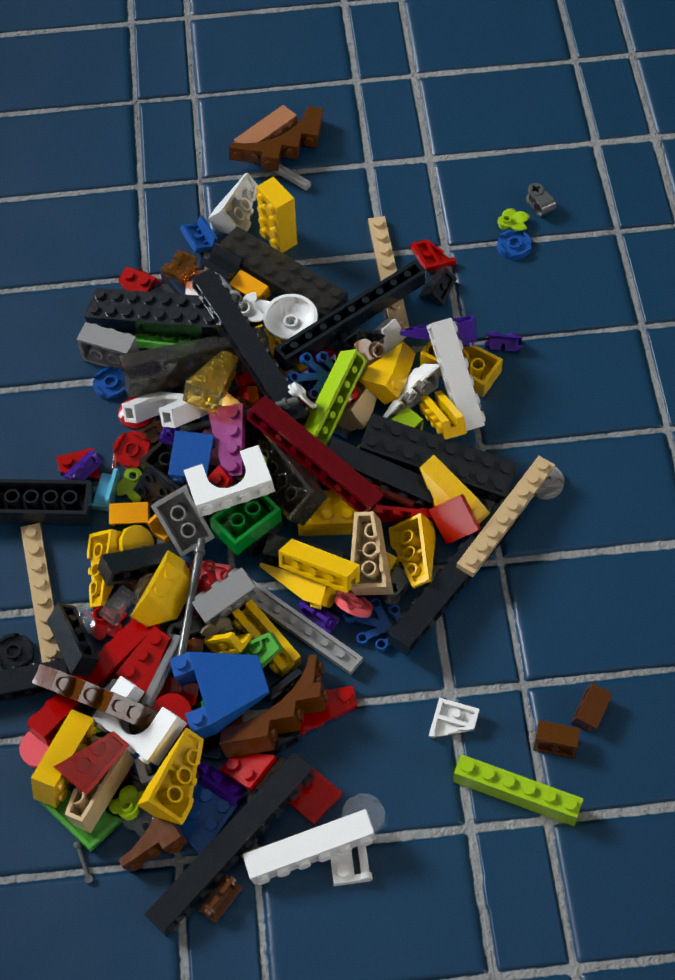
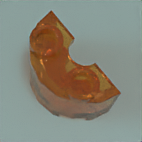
M179 249L173 256L171 263L167 262L161 268V273L185 285L192 274L195 275L198 271L197 257Z

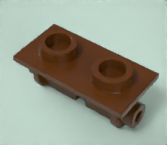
M226 875L199 911L217 923L243 887L236 883L237 880L234 877Z

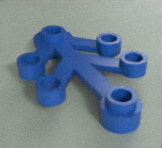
M325 351L316 355L317 362L324 364L331 371L334 363L329 360V355ZM305 352L300 356V362L303 365H307L315 373L298 374L295 371H289L285 375L288 378V384H292L294 381L297 383L317 381L313 388L307 392L308 399L314 401L318 398L320 390L324 386L330 372L322 369L312 360V355Z
M373 598L370 603L379 604L378 607L373 606V612L376 613L379 620L372 617L361 618L353 616L348 618L347 615L349 613L342 610V618L345 622L353 623L356 621L375 627L365 633L360 632L357 634L356 642L359 646H365L368 644V640L387 633L393 625L382 608V602L378 598ZM392 604L389 607V616L395 618L398 623L400 621L401 609L399 605ZM392 609H397L398 612H397V613H392L391 610H392ZM364 637L366 640L360 641L359 638ZM380 638L375 642V648L378 652H385L387 647L390 646L388 638ZM383 643L385 646L381 648L378 644Z

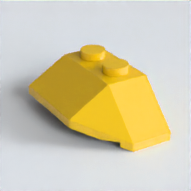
M169 550L166 552L133 610L131 618L146 627L178 618L187 601L191 574L185 560Z

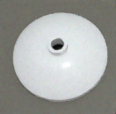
M284 294L269 302L263 313V321L266 330L272 336L280 340H287L318 321V313L315 305L308 298L298 294Z

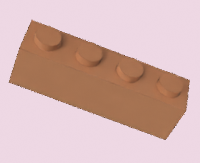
M282 105L235 138L234 143H257L281 136L297 124V115L285 105Z

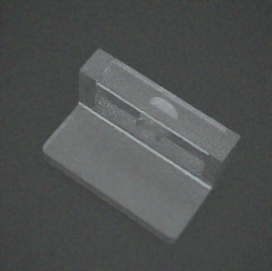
M121 585L102 608L99 615L116 626L136 601L142 588L138 586L132 592L124 585Z

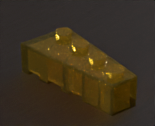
M220 351L186 381L183 401L216 415L235 377L238 357L228 351Z

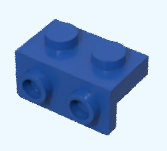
M199 216L197 223L182 224L180 227L194 253L211 252L214 243H217V236L204 216Z

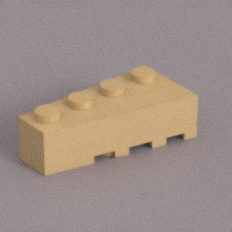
M373 511L354 512L350 561L360 564V581L356 585L351 583V591L355 595L394 594L381 520Z
M93 735L91 743H94L101 738ZM128 749L123 752L87 795L83 794L78 788L73 789L65 812V816L73 826L89 833L92 832L134 763V758Z

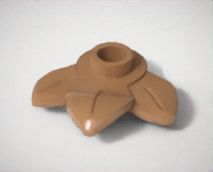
M361 339L354 344L355 349L367 360L365 367L376 362L385 353V347L379 341L371 342L368 339Z

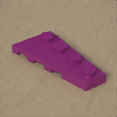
M243 403L207 408L220 464L233 479L244 478L245 467L240 451L245 450L246 406Z

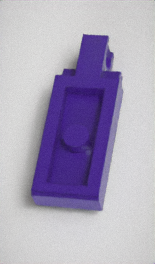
M200 761L197 767L201 776L198 778L201 781L200 785L234 806L247 795V788Z

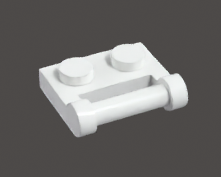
M357 846L360 874H354L352 851L346 854L338 853L331 856L334 886L373 880L372 872L369 871L366 846Z

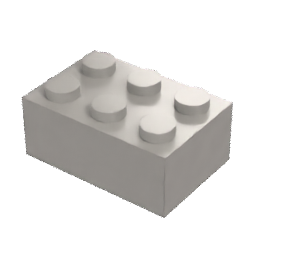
M85 322L76 339L83 361L116 369L118 367L126 373L136 353H139L136 336L130 333L118 332L112 328H104L97 324Z
M188 484L151 505L181 557L196 548L198 538H204L206 543L216 537V534L211 530L210 520L207 515L199 517Z
M242 567L240 569H233L228 573L229 577L223 581H216L211 585L212 589L206 593L203 591L194 598L195 601L192 604L206 624L216 623L218 619L228 617L232 612L261 593Z

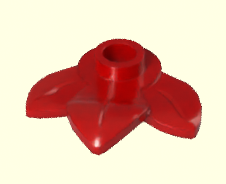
M105 607L95 608L91 613V620L93 622L91 633L93 637L98 641H102L106 635L114 638L117 632L123 628L120 622L127 617L126 613L118 608L109 610Z

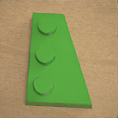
M268 632L251 640L241 653L235 654L258 655L263 669L284 648L275 634Z

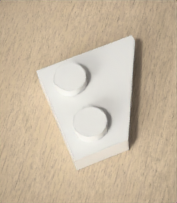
M439 698L429 738L473 731L480 709Z

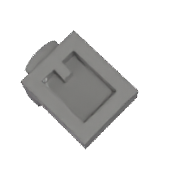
M138 758L134 759L141 784L146 787L154 777V775L150 776L153 773L151 764L147 765Z

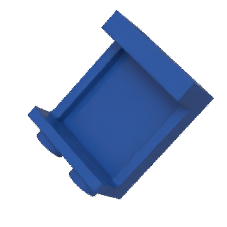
M175 430L168 471L170 480L177 484H184V482H187L184 470L200 464L203 465L208 478L212 449L215 448L213 434Z

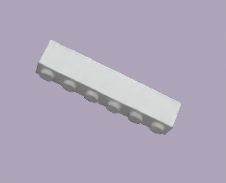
M452 318L429 324L427 330L438 365L440 366L449 400L463 414L466 431L485 426L486 418L484 412L480 411L479 408L480 399L478 394L474 392V379L472 375H469L467 369L469 368L467 358L463 356V344L457 337L456 332H458L455 321H452Z
M364 809L243 854L250 880L254 884L262 885L269 882L270 878L287 876L290 874V871L297 868L300 870L306 869L311 866V863L327 861L335 854L349 853L354 847L368 846L377 837L368 812Z

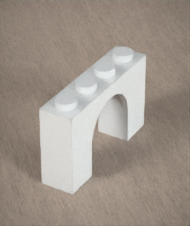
M153 391L122 404L125 422L139 423L160 415L162 426L171 428L179 427L208 414L205 396Z
M259 445L240 451L246 474L242 481L235 486L219 488L212 485L208 481L202 464L184 470L199 517L210 515L216 511L228 509L231 506L275 492L272 478Z
M120 676L111 689L112 692L137 703L145 693L122 676ZM164 707L161 708L145 731L132 735L129 730V722L99 710L92 717L98 722L97 727L106 733L114 731L129 744L128 751L133 754L136 752L139 754L138 759L147 765L151 762L157 766L187 724L179 716Z

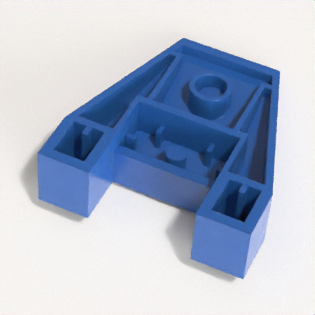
M187 652L169 659L174 677L181 686L194 681L198 682L205 706L185 713L189 729L203 739L220 732L270 693L258 655Z

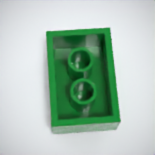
M266 495L231 506L228 509H222L210 517L209 520L211 530L237 556L281 522L282 516L281 509Z

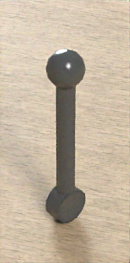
M76 841L73 846L78 852L85 873L84 881L87 884H91L94 878L89 874L81 850L82 843Z

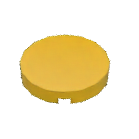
M132 525L125 528L118 540L120 551L154 545L152 534L141 525Z

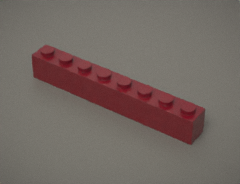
M265 395L251 407L246 419L355 511L371 512L378 505L384 494L325 446L317 437L307 431L304 426L300 425L288 413L276 405L274 401Z

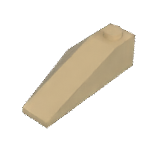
M360 381L356 384L359 388L357 392L359 394L358 399L346 404L337 423L350 431L362 430L368 425L367 422L373 413L377 399Z

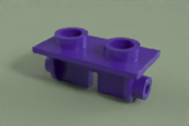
M490 332V334H486L485 339L489 341H485V348H488V350L501 351V344H503L507 352L521 351L522 344L518 342H522L523 336H519L517 333L500 335V332Z
M88 451L63 477L66 480H86L103 461L97 457L96 451Z
M301 601L299 613L330 634L340 618L323 607L320 610L310 607L311 602Z

